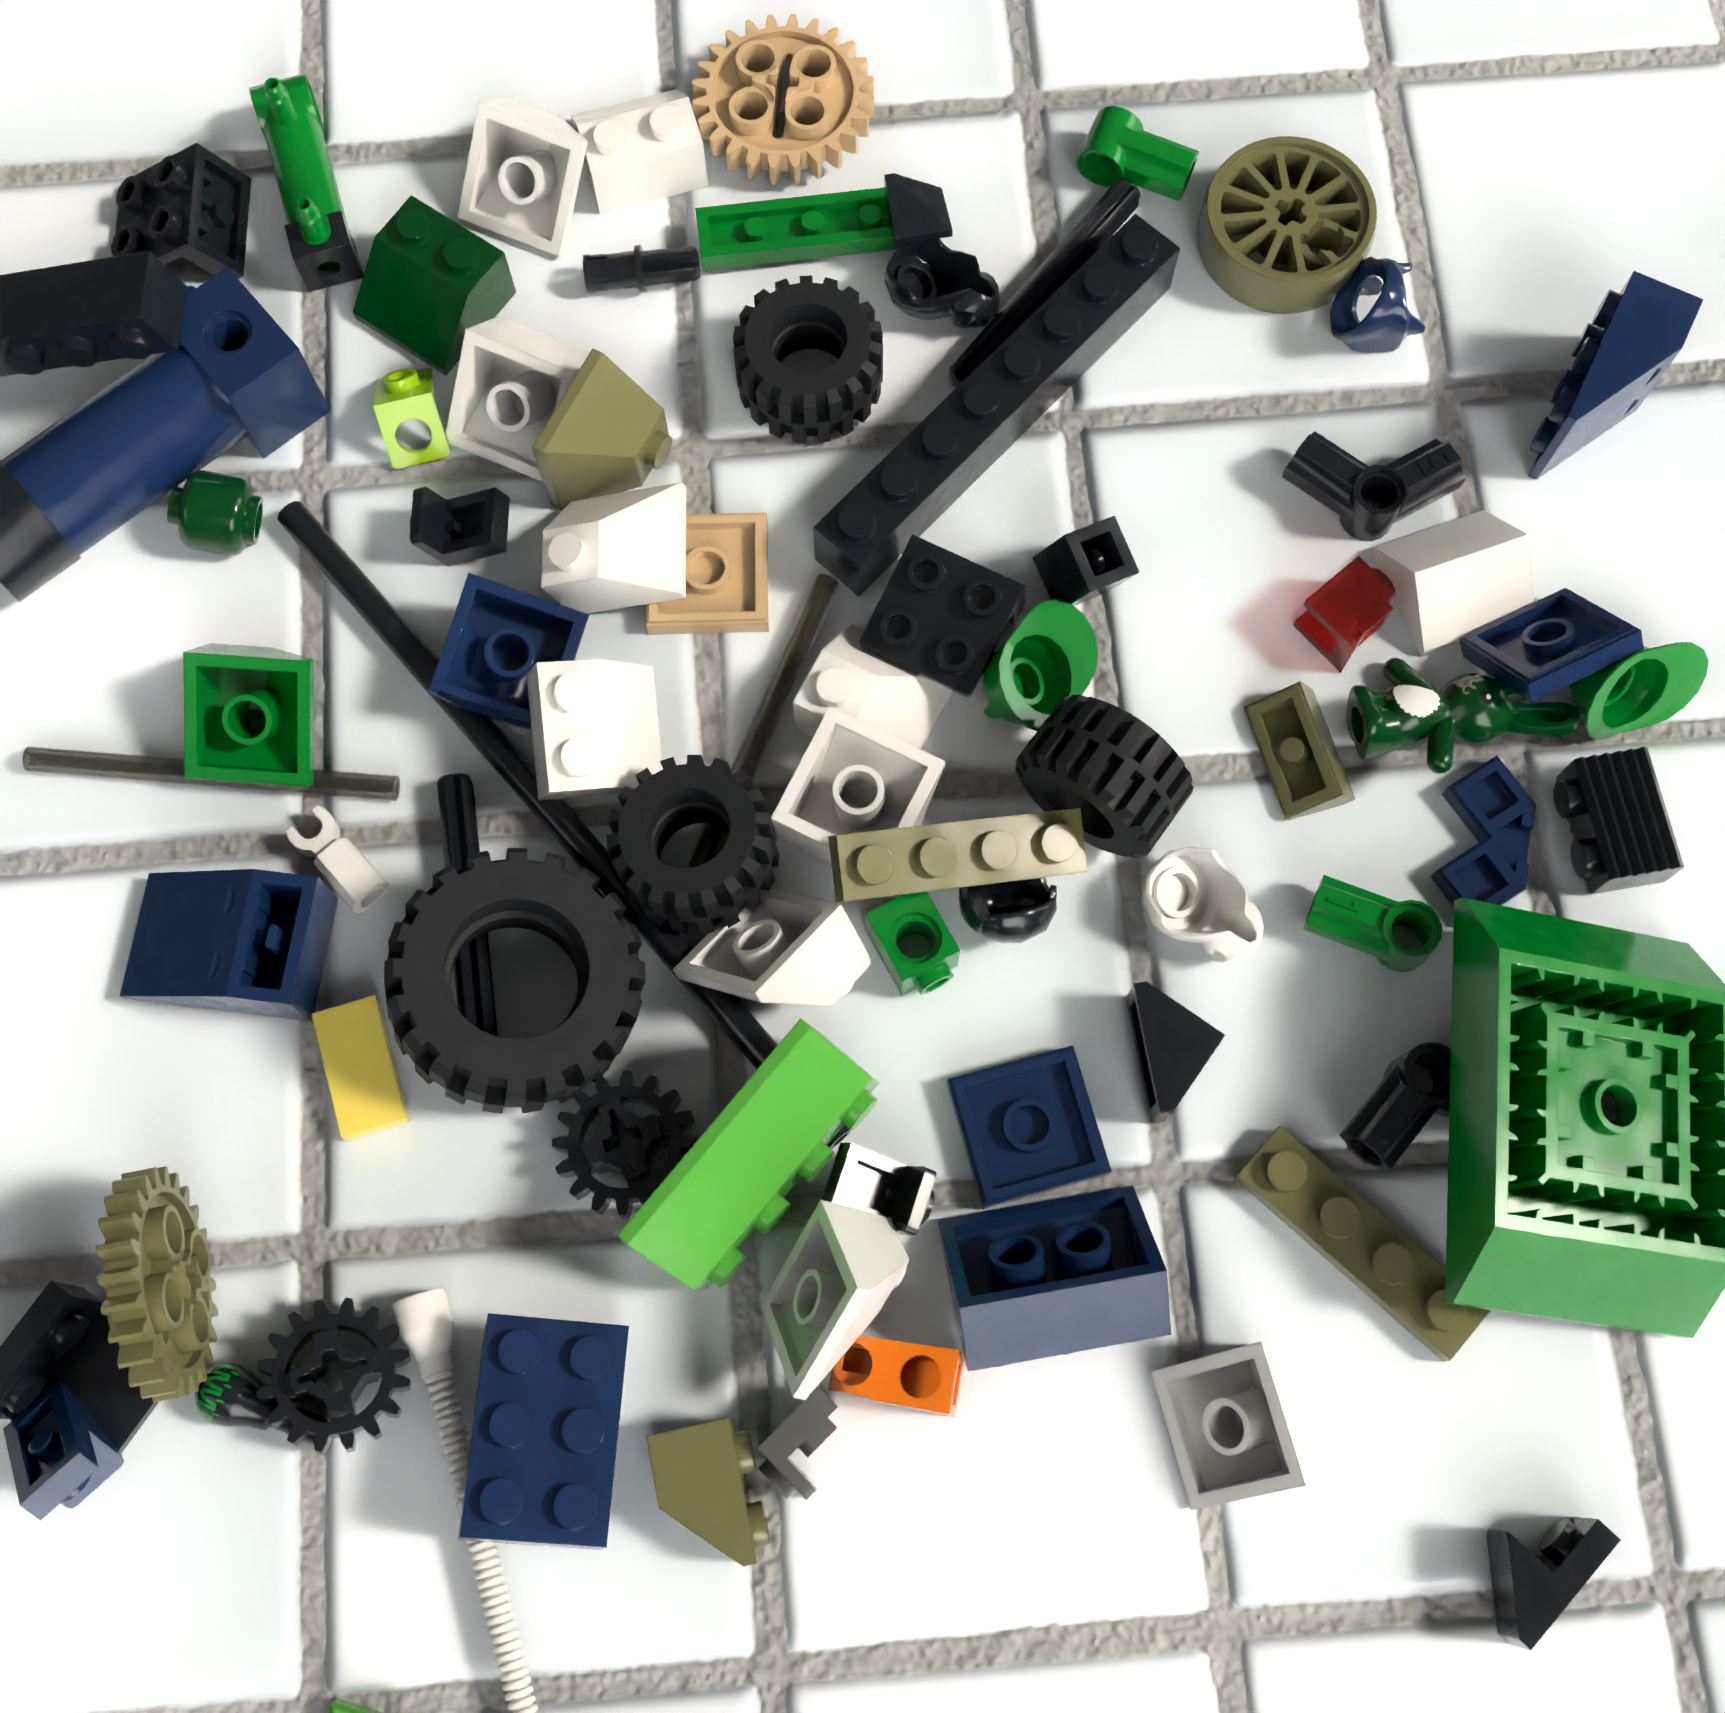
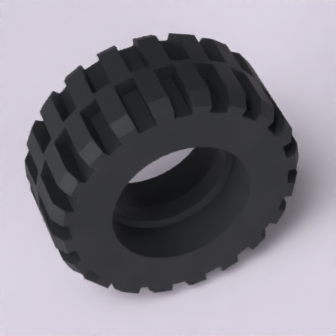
M507 848L506 859L491 861L488 851L468 856L466 868L456 872L454 867L448 865L433 875L432 887L427 892L417 889L405 904L406 915L403 921L395 922L388 940V959L384 961L388 1019H391L394 1029V1038L402 1054L409 1055L415 1063V1071L428 1084L435 1081L446 1089V1097L462 1105L468 1099L483 1104L482 1111L502 1114L504 1107H521L523 1114L541 1111L545 1103L557 1099L562 1104L574 1098L573 1095L581 1091V1088L589 1082L596 1083V1078L600 1075L603 1076L609 1070L615 1057L621 1053L637 1020L643 1002L640 999L641 991L646 982L645 962L639 960L638 955L642 942L635 924L626 925L623 919L626 906L615 892L604 896L597 889L600 877L585 867L580 870L578 875L565 870L566 857L547 852L544 862L527 860V848ZM501 928L529 929L552 939L568 954L576 968L578 989L571 1011L553 1030L539 1036L523 1039L498 1037L472 1025L458 1010L452 995L450 982L455 959L466 944L486 932Z

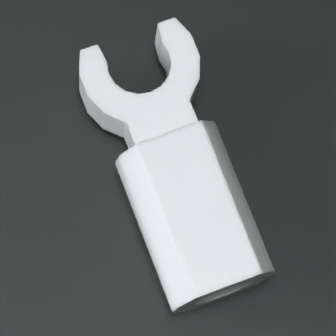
M317 805L312 811L322 823L321 832L314 838L306 839L291 826L286 830L288 840L301 854L308 857H316L314 865L320 874L354 913H364L387 895L389 885L350 839L340 838L341 832L336 820L325 808Z

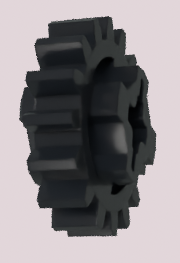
M623 1070L619 1086L611 1087L608 1081L600 1075L596 1078L597 1094L591 1098L582 1091L573 1095L575 1101L581 1107L576 1115L569 1112H559L557 1119L569 1129L568 1136L552 1139V1147L556 1151L568 1154L569 1158L559 1163L555 1169L562 1178L577 1175L578 1179L573 1183L569 1192L577 1200L593 1192L591 1209L600 1215L606 1211L611 1202H616L619 1216L622 1219H630L633 1203L641 1202L643 1205L680 1162L684 1153H687L698 1140L695 1137L683 1135L682 1132L695 1123L691 1111H683L676 1114L673 1112L682 1099L680 1094L675 1089H672L662 1097L658 1096L660 1082L656 1076L650 1075L644 1081L642 1087H636L630 1070ZM624 1103H640L654 1109L660 1115L655 1117L652 1114L641 1118L628 1113ZM600 1114L602 1120L594 1138L584 1142L589 1125ZM617 1120H619L626 1131L630 1132L634 1139H639L633 1144L635 1155L632 1157L636 1164V1170L618 1151H611L619 1146L618 1134H620V1131L616 1124ZM668 1142H670L667 1158L661 1169L653 1176L650 1167L657 1151L669 1146ZM609 1170L624 1176L629 1188H616L605 1185L596 1180L592 1174L597 1172L600 1175Z
M345 1298L340 1306L339 1313L330 1314L327 1306L321 1299L315 1301V1318L307 1322L294 1311L288 1315L290 1325L294 1330L288 1338L276 1333L269 1335L267 1339L275 1350L278 1351L276 1359L259 1360L256 1368L259 1372L272 1377V1383L263 1386L256 1393L257 1398L261 1402L277 1401L279 1405L267 1417V1421L273 1428L282 1426L289 1421L293 1423L287 1438L290 1444L297 1447L305 1440L308 1434L314 1435L315 1452L325 1455L330 1446L331 1438H340L342 1445L349 1453L355 1451V1433L364 1429L375 1440L382 1436L376 1421L382 1413L389 1417L399 1418L402 1411L397 1403L391 1399L393 1392L409 1391L412 1383L409 1378L396 1374V1368L409 1363L411 1357L408 1349L391 1351L390 1346L398 1339L400 1329L396 1324H393L379 1331L376 1327L381 1313L377 1307L372 1306L360 1318L355 1316L353 1299ZM339 1330L350 1331L363 1336L376 1349L372 1351L370 1348L361 1351L352 1349L342 1343ZM313 1338L314 1349L303 1366L291 1369L289 1373L291 1363L297 1352ZM332 1360H339L344 1369H354V1373L343 1377V1389L338 1392H331L325 1382H317V1378L327 1375V1363ZM379 1378H382L379 1390L372 1402L362 1412L357 1414L355 1402L366 1385L378 1382ZM312 1399L327 1407L331 1423L316 1421L305 1416L295 1407L293 1402H305Z

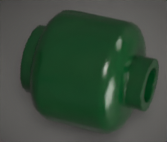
M197 470L189 475L184 488H172L168 501L167 520L168 523L178 524L179 536L185 546L191 549L236 556L244 550L247 543L255 545L258 541L263 516V498L254 495L252 485L247 479Z

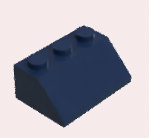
M1133 1185L938 1220L955 1319L968 1372L1171 1335L1167 1269Z

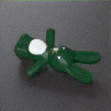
M1400 658L1389 659L1383 667V674L1394 685L1386 691H1371L1366 686L1354 685L1349 692L1347 702L1348 732L1355 743L1357 753L1361 759L1367 761L1392 751L1408 750L1428 742L1427 766L1432 772L1437 774L1449 771L1453 764L1454 739L1476 745L1490 742L1507 732L1560 737L1570 734L1577 729L1581 714L1575 706L1567 703H1519L1527 699L1497 679L1477 673L1461 674L1449 681L1438 691Z

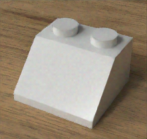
M679 88L571 115L574 129L588 141L584 163L600 214L709 187L701 134L689 97Z
M495 317L465 329L445 433L448 444L543 482L532 446L590 352L501 317Z
M605 659L537 662L526 675L538 800L620 794L625 786L635 790L639 786L636 775L645 768H648L652 775L663 770L660 763L662 755L653 666Z
M829 706L771 817L776 837L831 863L828 836L920 826L946 761Z

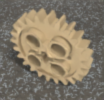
M796 14L790 15L786 26L779 27L773 15H768L766 28L759 30L753 22L747 20L745 21L746 35L740 37L735 32L727 30L725 32L727 48L716 44L709 46L710 61L698 62L699 79L692 80L693 113L696 122H698L702 141L709 140L710 151L713 157L726 154L728 170L733 171L745 163L747 164L749 180L757 177L761 170L769 171L771 185H776L781 172H789L794 184H799L801 170L809 169L817 179L822 178L823 162L827 161L832 166L838 169L841 168L842 150L856 154L858 152V137H868L869 118H874L873 76L868 75V60L866 57L856 58V43L853 40L839 45L838 28L835 27L821 35L819 34V19L814 18L803 29L798 28ZM791 60L789 70L790 87L787 89L785 99L784 134L781 138H775L778 127L777 110L781 106L783 64L785 61Z

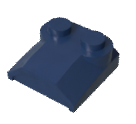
M468 573L428 693L459 708L516 727L532 730L526 675L537 662L575 660L589 615Z

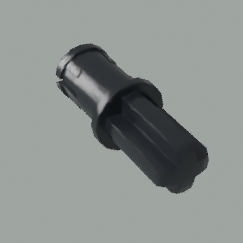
M634 245V251L583 255L584 280L588 293L620 288H639L640 292H647V285L696 281L700 278L699 254L696 248L692 246L643 251L641 245Z

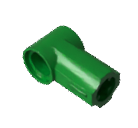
M1108 106L1099 110L1075 161L1080 174L1096 185L1109 187L1117 180L1126 179L1131 184L1179 201L1180 198L1182 199L1189 184L1199 151L1146 132L1139 118L1132 112L1121 107Z
M1323 875L1306 917L1303 930L1373 955L1383 966L1390 970L1406 972L1416 969L1425 962L1440 942L1443 927L1440 917L1435 910L1422 901L1406 900L1398 902ZM1402 924L1413 928L1420 937L1421 947L1412 949L1400 945L1393 937L1392 926Z

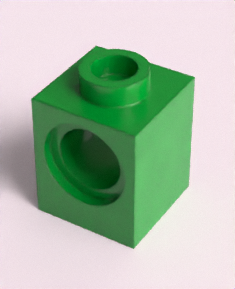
M927 892L900 895L865 914V932L901 996L916 988L920 995L927 994L943 986L954 977L951 969L958 966L960 949ZM920 934L931 942L933 949L922 958H910L900 952L897 944L906 935Z

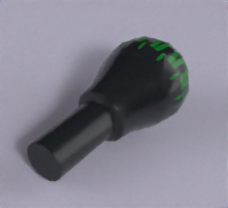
M234 1363L218 1364L207 1371L206 1382L198 1383L199 1391L195 1393L196 1406L201 1416L210 1423L227 1427H252L260 1430H266L269 1427L273 1428L267 1421V1417L279 1405L277 1401L261 1402L257 1398L256 1391L266 1384L246 1367ZM295 1406L302 1414L313 1420L329 1422L328 1418ZM289 1421L274 1429L289 1434L293 1423ZM308 1434L304 1441L314 1444V1435Z

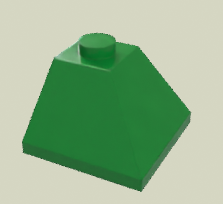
M215 643L183 652L185 778L312 786L314 784V659L272 647Z

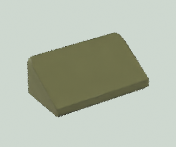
M1299 681L1244 707L1286 820L1341 806L1355 800L1353 790L1312 688Z

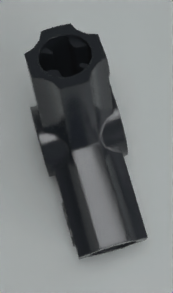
M1316 431L1311 435L1309 434L1299 446L1282 475L1284 479L1340 515L1343 529L1351 537L1360 541L1381 539L1389 532L1394 523L1459 489L1465 481L1461 467V458L1450 443H1442L1437 438L1388 465H1373L1369 467ZM1364 499L1377 501L1383 509L1369 506Z
M1426 1042L1415 1046L1393 1060L1388 1065L1383 1080L1339 1134L1345 1141L1347 1149L1365 1164H1370L1382 1172H1388L1434 1113L1449 1118L1451 1049L1441 1043ZM1414 1063L1426 1067L1433 1078L1432 1092L1423 1090L1414 1081L1412 1075Z

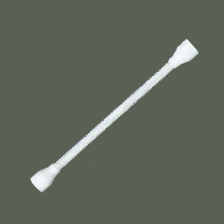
M435 1289L401 1299L392 1304L396 1325L400 1329L399 1337L416 1360L421 1379H425L426 1384H430L427 1390L429 1393H432L429 1397L430 1401H435L432 1404V1409L437 1410L434 1413V1418L439 1419L436 1422V1426L441 1428L438 1431L439 1436H443L440 1442L441 1445H446L443 1448V1453L448 1454L445 1457V1461L450 1463L447 1466V1470L452 1472L449 1476L450 1480L454 1481L452 1489H457L454 1497L459 1498L456 1505L462 1508L470 1441L466 1440L468 1432L463 1431L466 1428V1424L461 1423L464 1416L459 1414L462 1410L461 1406L457 1405L459 1397L454 1396L457 1394V1389L452 1388L455 1385V1381L450 1379L453 1376L452 1370L455 1369L451 1355L454 1320L446 1289ZM466 1541V1543H470V1546L467 1548L468 1552H473L470 1560L472 1562L475 1561L472 1569L474 1571L477 1570V1573L474 1575L475 1579L479 1580L477 1588L482 1589L479 1592V1597L484 1598L481 1605L487 1608L484 1610V1616L489 1617L486 1620V1624L491 1626L488 1633L494 1636L490 1641L491 1644L496 1645L493 1648V1652L495 1654L498 1653L495 1660L496 1663L501 1664L498 1666V1672L503 1673L500 1676V1680L505 1682L502 1688L503 1691L508 1692L505 1694V1700L510 1701L507 1704V1708L513 1711L511 1713H535L538 1710V1705L533 1704L536 1700L535 1695H530L533 1692V1686H528V1683L531 1682L530 1676H526L529 1670L528 1667H523L526 1659L521 1657L524 1653L523 1648H519L521 1640L516 1639L519 1635V1631L517 1629L514 1630L517 1623L515 1620H511L514 1617V1612L509 1611L512 1607L511 1602H507L510 1596L509 1593L504 1592L507 1589V1584L502 1583L505 1580V1576L500 1574L503 1568L501 1565H497L500 1562V1557L495 1556L498 1553V1549L492 1546L495 1544L493 1542Z

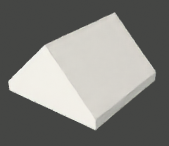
M1484 510L1378 545L1371 551L1420 656L1459 644V639L1534 603L1528 534Z
M1269 1339L1151 1371L1191 1510L1293 1489L1313 1483Z

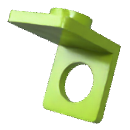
M412 368L400 369L390 372L383 378L375 381L373 409L391 464L395 469L447 458L450 455L449 444L434 399L435 377L432 368L420 370ZM407 419H419L430 428L432 433L431 440L424 448L417 450L408 449L397 440L396 429L398 425Z

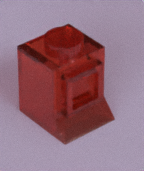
M1358 556L1305 600L1303 606L1307 611L1295 620L1293 626L1341 673L1354 650L1386 622L1394 609L1389 603L1396 594L1395 587L1385 573L1379 569L1371 568Z

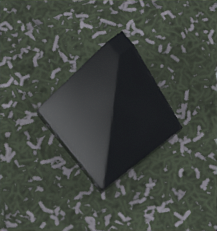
M895 173L884 175L885 205L895 245L953 236L941 187Z

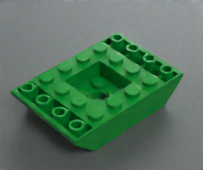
M1462 897L1454 900L1445 1303L1680 1338H1693L1725 1288V983L1698 953L1685 942ZM1605 1090L1617 1101L1619 1107V1118L1615 1125L1607 1120L1601 1108V1098Z

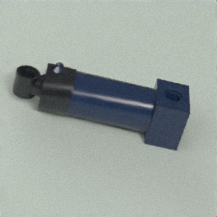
M228 267L197 288L194 286L186 287L178 351L152 355L13 453L0 460V582L19 602L81 559L80 555L170 492L173 487H177L184 482L190 474L201 470L244 438H247L263 458H266L331 411L299 348Z

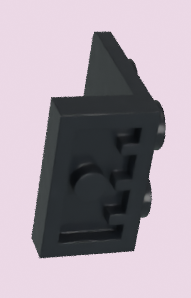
M198 143L174 155L165 157L161 162L134 176L127 177L121 183L116 194L118 212L116 232L111 243L113 257L150 251L164 265L182 256L214 276L228 267L238 279L244 277L251 178Z
M912 534L860 638V645L862 649L960 695L970 697L974 693L1007 623L1015 626L1025 605V585Z
M51 1280L0 1346V1419H15L54 1383L60 1380L71 1389L122 1454L160 1401L153 1402L152 1397L143 1399L140 1395L139 1386H129V1367L119 1369L117 1365L120 1345L118 1342L109 1344L108 1341L110 1326L107 1315L101 1314L100 1308L103 1302L83 1287Z

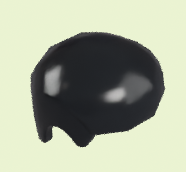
M1046 877L959 888V906L961 915L966 923L984 938L1000 943H1022L1045 932L1057 910L1056 885H1050L1049 888Z

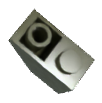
M729 1417L646 1436L659 1509L741 1566L757 1564L761 1560L758 1546L770 1544V1536L763 1502L761 1500L750 1503L745 1474L756 1472L749 1430L736 1432L734 1419Z

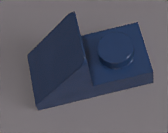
M60 1380L54 1383L3 1428L19 1504L40 1521L60 1503L66 1508L71 1509L78 1506L117 1471L124 1462L118 1448L71 1389Z

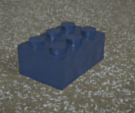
M488 1313L484 1328L457 1540L593 1550L607 1548L629 1326Z

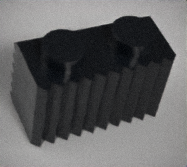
M1647 747L1631 748L1611 754L1604 753L1599 756L1592 755L1586 758L1580 757L1574 759L1557 776L1553 789L1554 804L1560 817L1566 818L1570 823V832L1574 835L1570 850L1572 866L1577 876L1587 881V891L1590 894L1662 883L1684 868Z

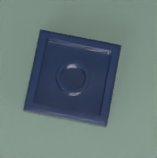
M1567 588L1548 595L1459 639L1462 655L1465 659L1531 703L1644 649L1640 629Z
M1073 1045L947 1079V1087L982 1209L1103 1177L1112 1172Z

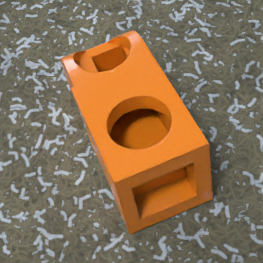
M859 1336L832 1368L828 1390L865 1397L869 1400L955 1417L965 1358L964 1353L957 1349Z

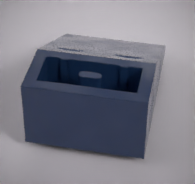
M1633 271L1620 293L1608 290L1593 318L1592 324L1588 323L1574 347L1571 355L1575 358L1571 370L1567 369L1551 398L1550 403L1554 404L1549 418L1545 417L1530 444L1529 450L1538 455L1528 475L1529 477L1537 480L1639 408L1683 348L1703 302L1702 298L1636 271Z
M258 869L149 873L119 996L124 999L312 1022V1013L315 1012L338 897L317 876Z

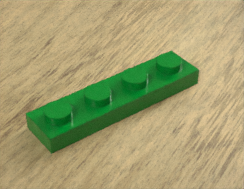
M885 187L695 208L703 271L897 250L898 247L904 245H895L885 205Z

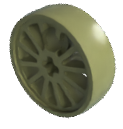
M1280 136L1248 144L1232 154L1220 166L1207 187L1198 220V244L1203 264L1214 282L1225 293L1251 308L1270 313L1293 314L1324 306L1334 300L1337 293L1353 276L1360 262L1366 259L1375 237L1377 207L1373 190L1363 172L1351 159L1322 142L1302 137ZM1290 184L1298 185V187L1296 189H1292L1290 187ZM1308 190L1314 191L1312 194L1305 193ZM1223 208H1227L1238 213L1223 214L1221 212ZM1249 234L1236 243H1233L1228 235ZM1321 247L1326 250L1320 249L1318 254L1316 255L1313 252H1311L1309 248ZM1258 250L1265 258L1263 264H1257L1247 256ZM1273 263L1287 264L1290 272L1273 270Z

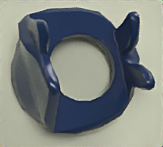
M1372 256L1362 260L1353 276L1333 300L1330 311L1331 333L1333 336L1343 341L1353 351L1379 353L1395 351L1407 336L1423 333L1426 328L1425 324L1414 317L1407 307L1406 288L1402 274L1410 272L1412 264L1398 263L1389 258L1376 259ZM1376 276H1379L1381 279H1383V285H1382L1381 280H1380L1379 278H1377ZM1364 287L1375 295L1381 292L1369 313L1360 321L1356 310L1357 300L1362 288Z

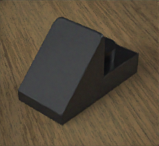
M1573 1517L1569 1521L1567 1518H1564L1554 1524L1541 1539L1538 1550L1543 1555L1538 1559L1508 1531L1488 1529L1487 1546L1497 1633L1510 1645L1532 1650L1621 1539L1599 1519Z

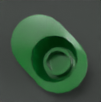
M1054 599L1038 603L1024 616L1006 642L992 654L983 672V688L988 700L984 713L988 718H1003L1005 721L1024 725L1028 729L1038 731L1063 697L1082 695L1097 668L1098 647L1094 630L1081 611L1071 603Z
M1675 642L1653 648L1644 646L1643 650L1568 685V687L1571 689V696L1576 707L1585 715L1584 727L1587 735L1596 740H1602L1620 733L1653 726L1668 720L1682 710L1698 693L1707 676L1709 661L1704 649L1692 642Z

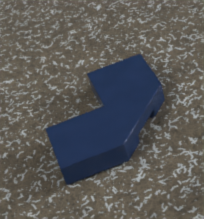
M1496 755L1447 787L1442 793L1445 800L1479 842L1436 870L1430 876L1453 907L1454 900L1461 897L1503 906L1522 893L1527 886L1529 869L1527 855L1530 831L1534 828L1536 804Z

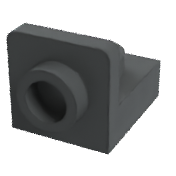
M819 1386L757 1447L767 1458L758 1469L786 1499L797 1490L807 1500L817 1490V1487L796 1466L789 1456L799 1448L808 1458L838 1428L828 1418L838 1406Z

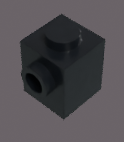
M1115 516L1065 534L1032 557L1050 599L1071 603L1073 606L1103 595L1140 573Z

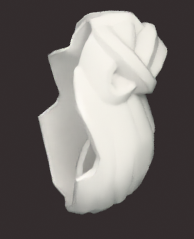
M1184 847L1168 851L1150 869L1142 886L1143 907L1154 927L1173 939L1201 943L1209 959L1220 963H1233L1236 960L1246 959L1257 951L1264 930L1261 914L1257 907L1251 901H1248L1246 887L1235 873L1225 865L1214 849Z

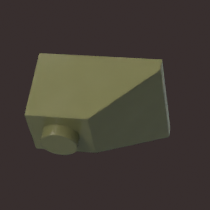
M592 348L532 446L551 506L563 510L571 501L611 495L641 487L652 468L659 469L666 461L671 449L672 437L669 436L664 409L604 353Z

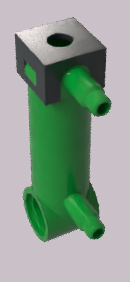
M304 73L281 80L269 78L264 84L249 87L253 107L266 140L287 221V225H284L292 258L308 292L363 278L364 274L358 251L348 228L325 143L323 122L307 75Z

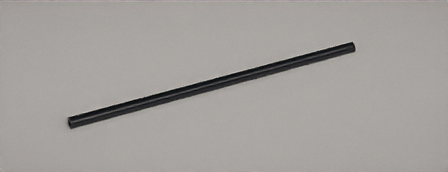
M294 501L287 504L279 512L278 522L428 692L439 658L303 503ZM428 693L581 869L585 867L600 877L598 884L600 891L605 896L612 892L617 894L626 906L623 917L629 924L636 925L641 938L678 979L673 969L694 949L680 932L672 930L667 919L659 926L649 920L644 909L640 911L637 909L611 863L613 859L609 851L563 799L538 800L535 767L492 718L459 708ZM678 979L751 1064L758 1069L778 1044L735 995ZM844 1125L827 1146L833 1149L852 1130Z

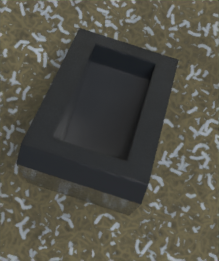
M1147 981L1134 983L1126 996V1003L1151 1124L1165 1122L1176 1109L1225 1034Z

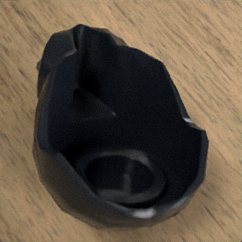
M940 238L906 243L897 248L888 262L884 282L891 300L898 308L911 317L934 320L952 316V322L957 327L977 328L985 326L990 318L996 316L999 311V287L993 276L987 272L980 271L976 256L962 251L951 250L944 245Z

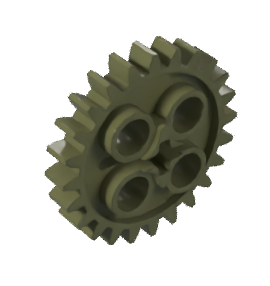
M166 1166L121 1174V1180L111 1183L113 1195L104 1197L108 1217L99 1218L98 1220L100 1230L105 1238V1244L97 1245L96 1253L104 1262V1273H100L96 1277L97 1283L106 1289L107 1297L100 1309L101 1314L107 1315L110 1326L108 1341L109 1344L119 1343L117 1365L119 1369L129 1367V1386H139L141 1398L152 1397L153 1402L189 1396V1394L199 1391L198 1383L207 1381L205 1366L213 1364L214 1361L209 1343L217 1342V1335L211 1323L212 1317L218 1316V1309L212 1302L211 1292L217 1288L216 1281L210 1277L213 1255L209 1252L206 1240L207 1230L206 1228H198L199 1207L198 1205L189 1206L188 1186L180 1187L179 1175L177 1173L169 1174Z

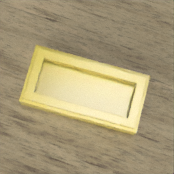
M372 995L312 1013L341 1138L349 1141L410 1122L380 999L376 995Z

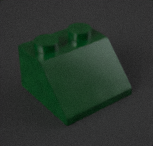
M411 195L374 238L353 314L355 319L447 376L460 360L465 329L495 318L515 295L516 289L505 253Z

